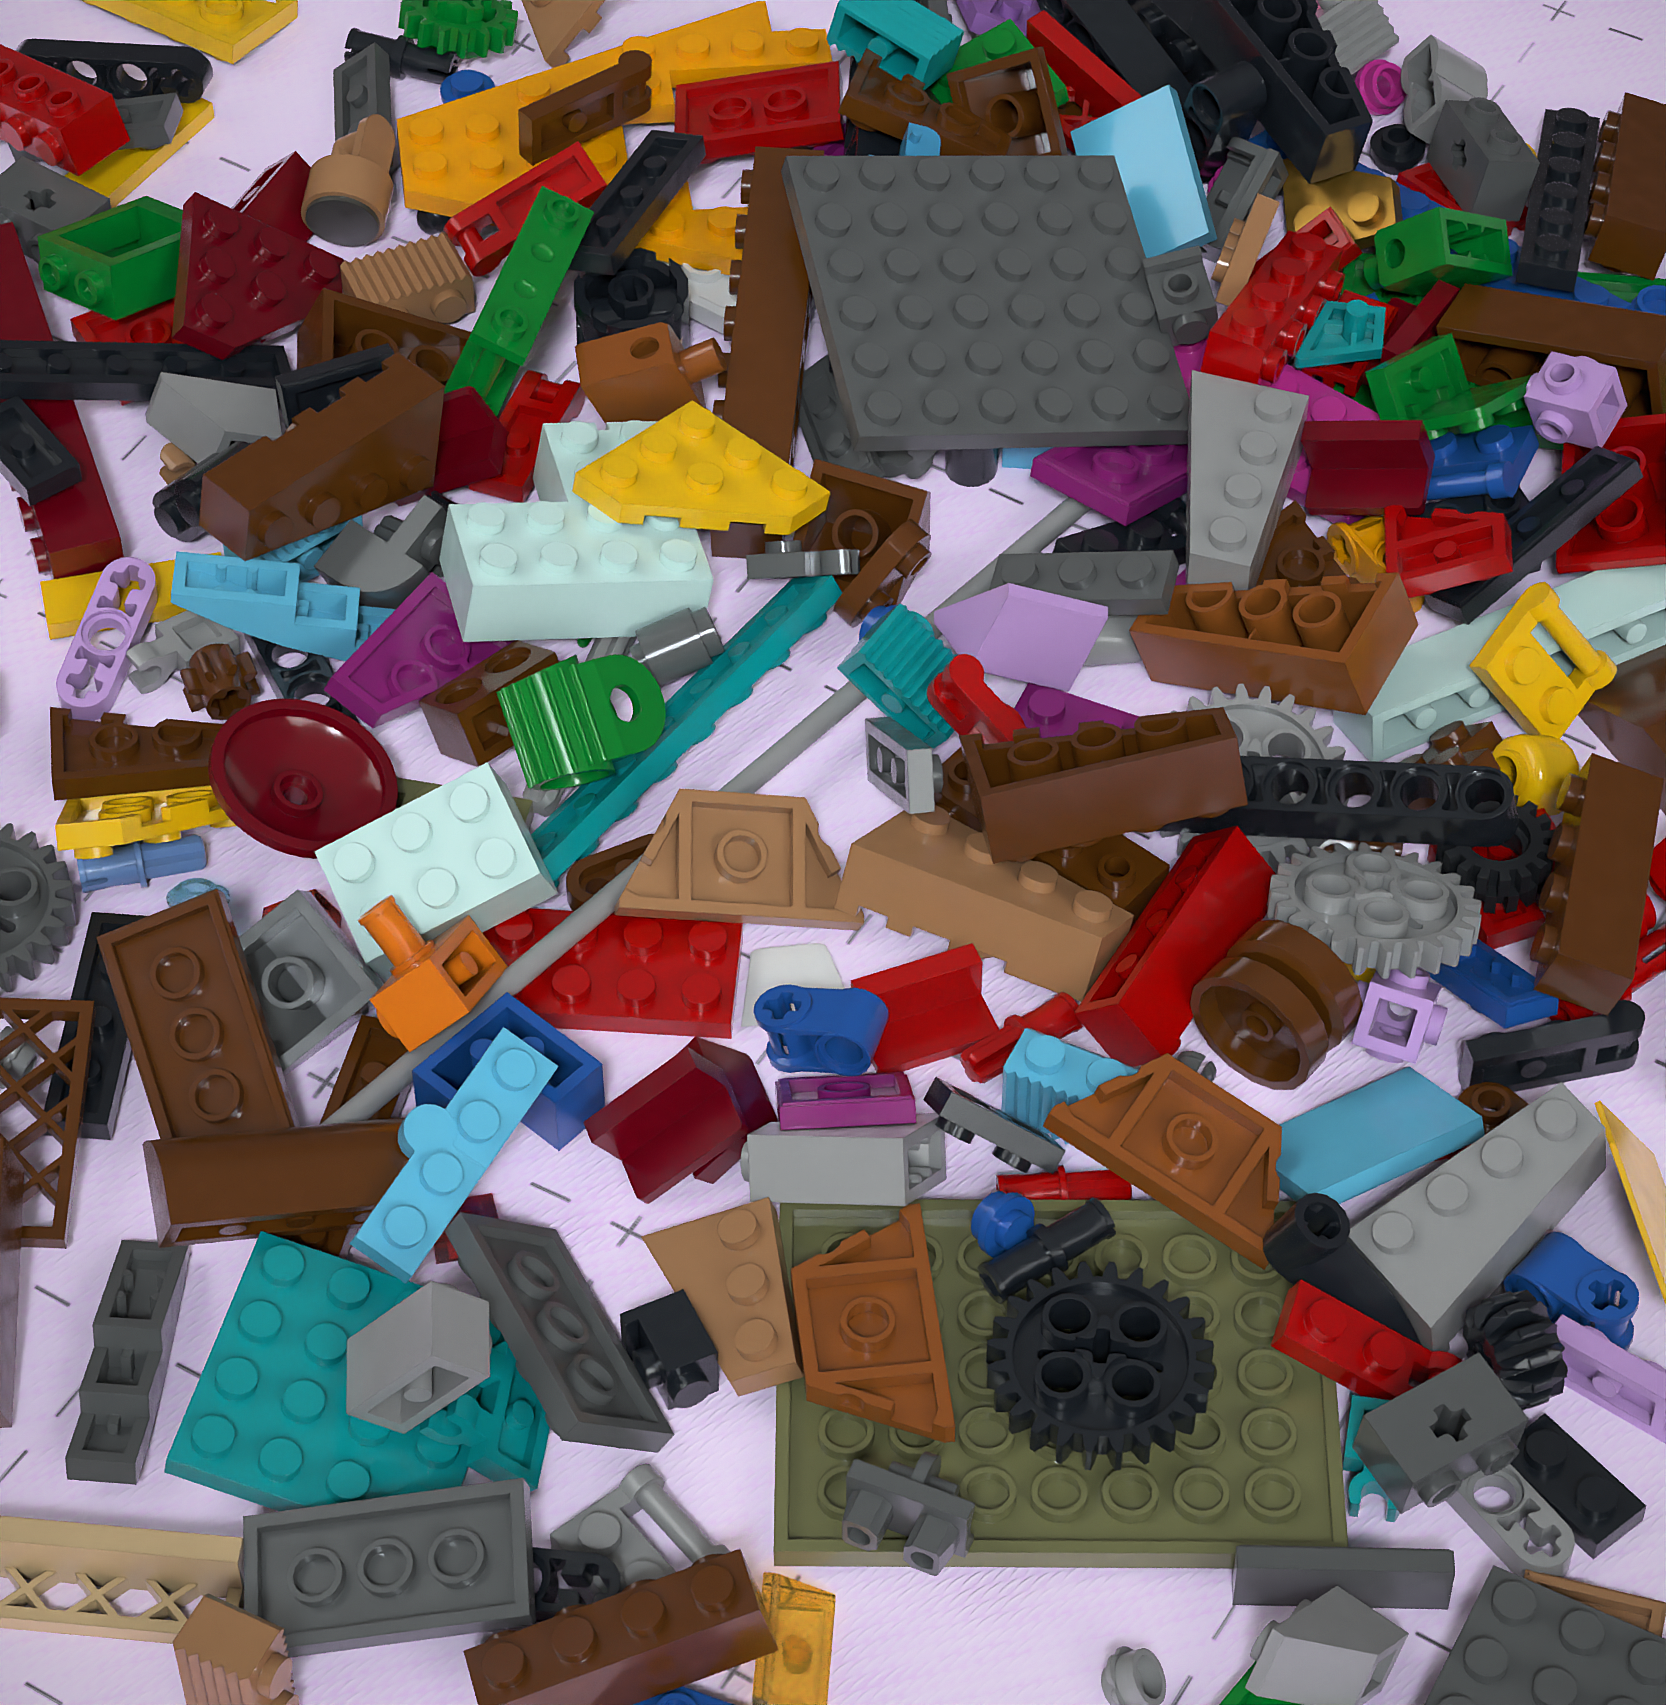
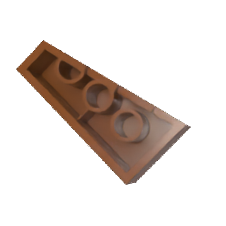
M1399 572L1377 573L1375 583L1351 584L1348 575L1325 576L1322 579L1321 586L1290 587L1287 579L1264 580L1262 585H1258L1250 590H1235L1232 582L1175 585L1168 614L1138 615L1129 632L1151 681L1212 691V688L1218 687L1223 693L1235 694L1238 684H1244L1248 696L1254 698L1259 697L1264 686H1269L1271 700L1282 702L1285 697L1291 694L1295 696L1294 704L1366 715L1419 624Z

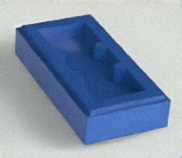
M1479 939L1477 944H1473L1469 957H1459L1458 966L1452 967L1441 963L1439 974L1434 975L1428 972L1430 978L1470 1004L1473 1010L1483 1013L1504 1029L1558 1014V998L1533 990L1535 982L1533 975Z

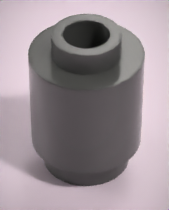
M688 607L636 630L635 633L639 643L629 647L633 659L640 662L650 671L659 687L713 664L712 657L725 652L720 636L706 607L691 612Z

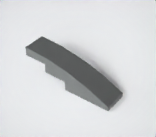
M121 1241L92 1324L94 1348L79 1388L81 1413L65 1456L67 1480L137 1485L153 1431L169 1365L188 1268L189 1245L159 1248L158 1242Z

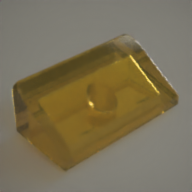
M764 1572L761 1595L779 1651L755 1660L752 1705H828L836 1595L778 1573Z

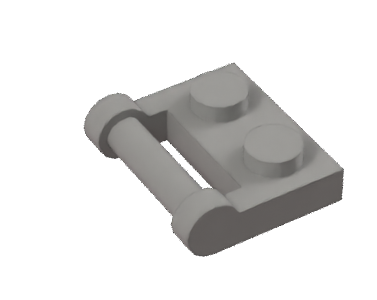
M647 1463L632 1469L623 1478L619 1487L550 1533L551 1549L590 1552L609 1558L621 1572L627 1586L639 1580H656L676 1572L629 1520L630 1517L642 1509L692 1563L710 1554H726L731 1552L723 1544L714 1545L663 1490L665 1483L663 1478ZM593 1576L590 1587H586L593 1596L596 1593H607L609 1590L599 1576Z

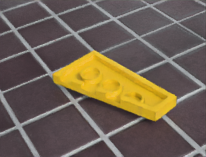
M82 0L86 4L100 7L125 18L131 23L140 24L168 36L173 41L187 44L212 55L218 60L231 64L237 62L298 18V0H276V3L266 0Z

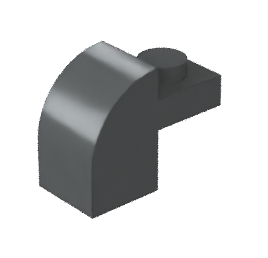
M424 495L387 542L351 519L314 567L328 585L360 588L359 606L397 609L429 575V571L433 566L440 563L439 558L447 512L441 505Z

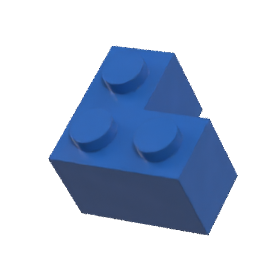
M508 992L412 1070L416 1107L423 1104H433L445 1109L504 1027L558 1065L552 1077L521 1119V1123L560 1151L586 1129L583 1123L585 1120L605 1107L602 1063Z

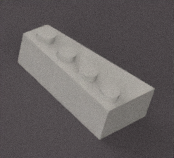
M1192 370L1188 411L1186 584L1232 582L1235 590H1250L1256 586L1303 450L1301 437L1304 423L1307 421L1308 395Z
M1560 1082L1350 1228L1347 1242L1369 1264L1392 1292L1407 1315L1423 1347L1432 1352H1448L1450 1350L1449 1342L1466 1324L1467 1309L1481 1304L1482 1300L1487 1299L1506 1276L1527 1256L1530 1249L1547 1229L1553 1230L1605 1171V1127Z

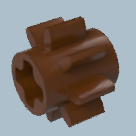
M210 644L200 648L192 655L189 661V668L180 670V675L185 685L183 693L191 712L199 711L205 707L212 720H228L236 712L251 704V696L260 694L261 691L255 678L258 672L250 653L246 651L235 657L229 644Z

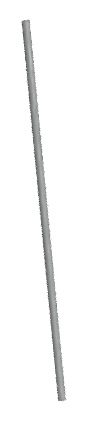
M1068 497L1001 554L1040 553L1092 508ZM998 556L925 617L931 624L936 639L943 634L934 624V611L989 591ZM848 681L718 791L754 794L866 700L867 697L852 682ZM642 855L507 967L468 1014L413 1051H407L320 1125L366 1121L413 1082L412 1070L506 992L514 997L615 911V905Z

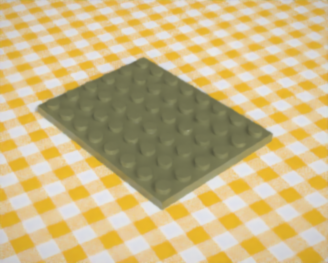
M916 1199L910 1203H920L955 1421V1442H940L806 1401L803 1377L776 1385L774 1566L911 1567L903 1560L904 1545L908 1537L889 1529L886 1530L877 1550L866 1551L844 1542L842 1539V1520L846 1508V1475L854 1459L887 1471L892 1461L915 1468L919 1458L925 1451L941 1456V1468L938 1477L960 1485L957 1497L975 1503L970 1529L971 1533L974 1534L973 1543L965 1558L953 1554L945 1567L1234 1569L1236 1546L1348 1547L1337 1384L1328 1377L1271 1347L1287 1292L1293 1285L1281 1276L1270 1263L1263 1270L1157 1200H1099L1107 1209L1115 1224L1113 1229L1116 1231V1235L1109 1240L1102 1241L1069 1261L1068 1270L1064 1272L1069 1280L1078 1278L1080 1262L1086 1261L1093 1277H1102L1110 1261L1116 1264L1118 1278L1127 1280L1138 1267L1142 1268L1144 1287L1150 1289L1156 1283L1164 1279L1169 1282L1167 1301L1171 1302L1177 1298L1187 1296L1190 1299L1189 1318L1203 1317L1206 1321L1204 1339L1213 1341L1212 1365L1215 1366L1213 1389L1209 1390L1206 1413H1196L1195 1428L1191 1435L1176 1430L1175 1448L1173 1451L1168 1452L1156 1443H1151L1150 1460L1145 1465L1136 1458L1132 1451L1123 1453L1121 1470L1116 1471L1110 1464L1107 1455H1097L1091 1470L1084 1469L1082 1453L1072 1451L1062 1464L1056 1463V1444L1049 1442L1035 1452L1030 1450L1031 1428L1011 1434L1009 1431V1412L995 1411V1390L988 1389L986 1384L988 1365L986 1363L987 1340L993 1339V1320L995 1316L1006 1317L1007 1301L1003 1304H998L993 1300L979 1277L981 1273L978 1271V1266L994 1259L980 1249L978 1240L973 1237L971 1232L973 1214L983 1199ZM1030 1200L1035 1211L1034 1226L1040 1223L1047 1227L1084 1205L1087 1200ZM1279 1201L1274 1210V1223L1296 1201ZM780 1203L779 1225L792 1304L791 1268L817 1254H827L838 1248L841 1241L863 1229L869 1236L898 1221L899 1210L906 1206ZM1048 1274L1037 1281L1047 1289L1051 1287V1277ZM1027 1287L1013 1296L1026 1300ZM1070 1329L1060 1330V1332L1067 1334L1078 1333ZM1140 1337L1129 1338L1137 1342L1148 1341ZM1063 1387L1051 1389L1059 1393L1071 1391ZM1136 1396L1121 1397L1130 1401L1141 1400V1398Z

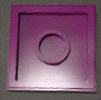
M904 1072L872 1073L849 1077L836 1075L781 1078L775 1081L776 1108L781 1130L916 1123L915 1097L907 1074H904Z

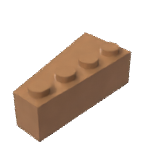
M936 805L935 812L909 814L903 810L851 843L834 907L853 916L859 913L861 907L888 917L886 928L909 937L916 927L948 939L950 942L947 951L973 943L981 959L995 957L1005 961L1003 965L1004 973L1056 993H1068L1074 1000L1080 1002L1083 1001L1130 931L1134 918L1133 914L1114 905L1106 895L1097 891L1086 890L1058 875L1057 871L1048 864L1032 860L1024 862L1004 861L993 864L983 833L977 832L951 818L946 810Z

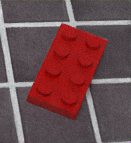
M529 908L483 932V935L509 967L574 911ZM612 913L514 997L554 1028L732 1039L743 945V923L619 916Z

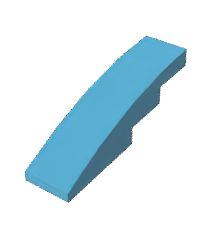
M176 551L170 603L227 628L287 648L347 661L396 610L359 606L360 588L299 582V563L259 559L244 561L239 557Z

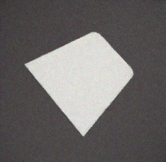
M809 943L753 950L750 954L741 1027L758 1026L753 1013L755 1002L767 990L779 985L791 984L807 988L845 989L828 947L822 943ZM791 1003L792 1011H796L794 1004Z

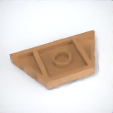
M679 788L615 905V915L853 931H859L864 924V913L861 908L856 916L834 908L841 884V879L838 875L841 867L831 847L821 839L818 832L819 823L806 797Z

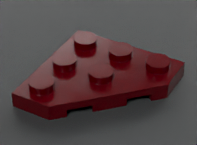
M194 192L183 204L172 338L225 360L239 354L245 347L258 341L265 343L291 332L297 325L304 322L323 288L342 293L340 265L344 262V259Z

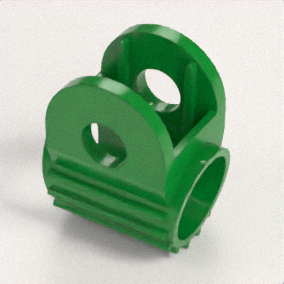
M575 654L496 692L527 786L530 789L534 788L540 791L582 786L615 774L613 763L650 748L661 736L665 725V702L656 679L640 662L620 654L608 655L579 663ZM614 688L625 692L631 700L633 715L629 722L623 721L617 716L610 700L611 692Z

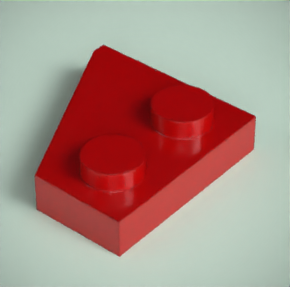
M1403 505L1384 507L1386 573L1399 572L1408 598L1426 596L1436 591L1475 581H1484L1495 576L1513 572L1511 530L1504 513L1477 511L1464 514L1456 509L1435 508L1431 515L1432 518L1407 516Z

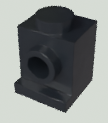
M684 1289L620 1314L621 1342L634 1362L648 1390L654 1387L657 1388L668 1411L674 1408L695 1406L702 1402L709 1394L719 1391L718 1351Z

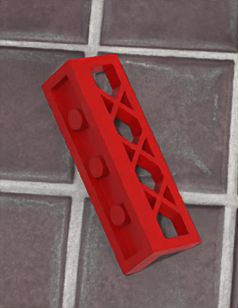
M1045 10L1027 20V39L1034 48H1044L1047 64L1066 86L1068 102H1075L1083 109L1082 116L1059 114L1066 147L1076 155L1071 131L1142 96Z

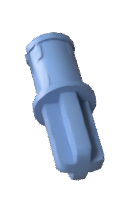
M198 835L185 836L179 840L162 843L140 844V841H136L133 844L113 848L114 854L107 857L77 859L83 893L140 883L141 888L148 887L147 879L202 870L206 867L207 863L204 843L201 836Z

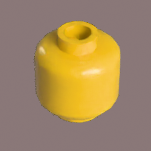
M1519 734L1506 737L1496 745L1492 754L1501 768L1500 771L1505 773L1513 784L1514 794L1518 795L1517 806L1522 808L1528 801H1531L1538 806L1537 809L1544 808L1549 816L1560 814L1562 811L1556 809V801L1561 785L1569 773L1574 775L1579 773V763L1573 749L1564 740L1549 735Z

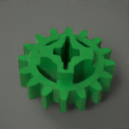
M402 0L400 2L398 28L404 29L403 36L410 39H418V47L436 48L437 54L443 55L454 51L461 59H471L478 56L486 58L488 50L502 54L504 53L505 46L514 45L518 11L512 10L513 2L510 0Z

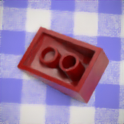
M1666 413L1619 419L1602 448L1637 460L1644 477L1557 549L1556 569L1558 574L1666 564ZM1568 442L1563 443L1562 474L1592 449Z

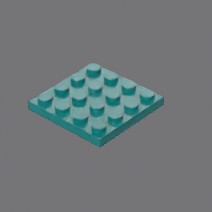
M261 1231L166 1458L164 1473L276 1511L462 1486L469 1469L466 1463L470 1447L467 1445H449L430 1439L419 1432L420 1424L407 1433L402 1434L346 1414L347 1339L423 1286L410 1281L405 1284L390 1274ZM489 1320V1333L492 1338V1347L504 1342L505 1339L502 1333ZM476 1385L466 1394L474 1398L479 1404L483 1388ZM448 1405L442 1409L447 1411Z

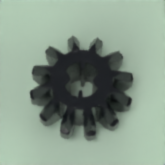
M1528 1290L1515 1293L1508 1291L1481 1301V1304L1467 1309L1466 1325H1464L1462 1333L1468 1346V1351L1465 1355L1470 1358L1480 1353L1522 1410L1548 1403L1550 1398L1563 1393L1564 1378L1567 1377L1568 1367L1562 1355L1565 1347L1559 1341L1557 1324L1550 1321L1547 1307L1541 1301H1537Z

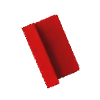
M973 943L851 980V988L864 989L877 995L885 1003L889 1011V1019L872 1060L876 1073L903 1072L961 1054L965 1049L999 1030L981 994L983 962Z

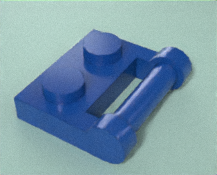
M1494 425L1480 432L1455 435L1452 432H1448L1441 437L1430 440L1435 459L1426 501L1489 494L1492 499L1513 497L1539 447L1533 425L1512 428L1507 425Z

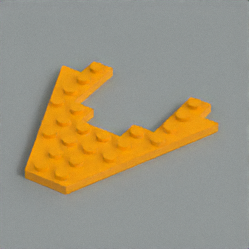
M756 1L649 37L633 36L626 39L621 46L397 119V139L405 208L453 217L546 161L543 160L532 166L519 155L518 109L618 64L620 55L626 51H644L652 58V76L646 81V85L651 89L652 102L651 109L647 113L622 125L675 122V103L672 88H676V85L832 62L830 46L826 39V28H795L786 31H772L766 1ZM622 125L581 143V146L607 185L628 160ZM687 180L635 249L642 248L656 252V260L669 263L670 258L679 265L686 263L692 268L707 271L717 269L721 270V274L730 275L731 260H742L743 249H735L737 214L747 215L748 207L732 208L722 206L714 209L693 210Z

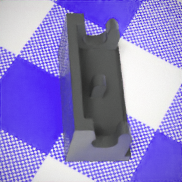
M1232 137L1227 146L1230 149L1227 154L1228 159L1207 196L1217 239L1200 247L1202 258L1217 264L1234 218L1246 221L1258 193L1274 200L1277 198L1289 175L1278 151L1271 148L1266 149L1238 137Z

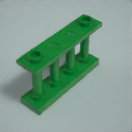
M544 186L541 187L445 386L444 394L466 386H472L497 417L520 366H523L594 211Z

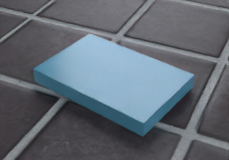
M1166 85L1070 132L1076 156H1115L1146 258L1198 245L1201 247L1217 239L1177 91L1170 85Z
M1410 1066L1280 1124L1282 1126L1281 1156L1276 1162V1172L1280 1178L1279 1189L1296 1202L1306 1194L1320 1193L1329 1196L1341 1204L1474 1143L1485 1135L1482 1116Z

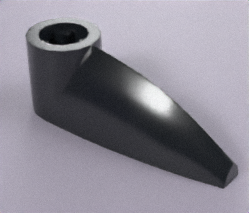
M1320 1193L1306 1194L1266 1231L1263 1238V1251L1267 1261L1293 1286L1300 1280H1303L1422 1346L1407 1315L1392 1292L1369 1264L1347 1242L1350 1234V1222L1345 1210L1337 1201Z

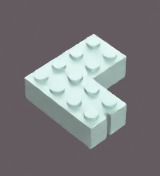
M631 420L627 422H607L605 430H598L595 422L543 423L533 473V481L540 501L526 503L479 502L476 504L448 505L439 561L463 642L637 637L636 630L688 607L691 612L703 607L708 608L714 579L696 528L679 527L678 518L647 515L644 516L643 525L618 523L572 492L576 472L658 421Z

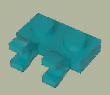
M504 1341L491 1349L490 1377L478 1384L479 1387L483 1388L480 1403L478 1404L474 1398L465 1393L448 1405L447 1411L441 1409L421 1422L419 1432L440 1443L467 1445L470 1447L466 1466L493 1482L524 1478L531 1492L538 1489L550 1427L545 1419V1410L531 1385L518 1372L516 1358L507 1342Z

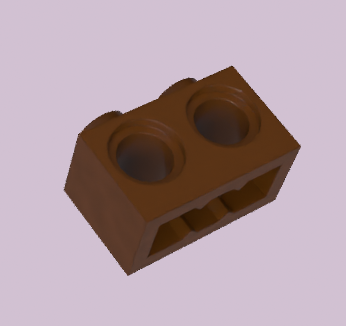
M515 640L419 700L440 753L479 767L514 746L496 692L500 691L501 688L558 663L559 660L556 653Z

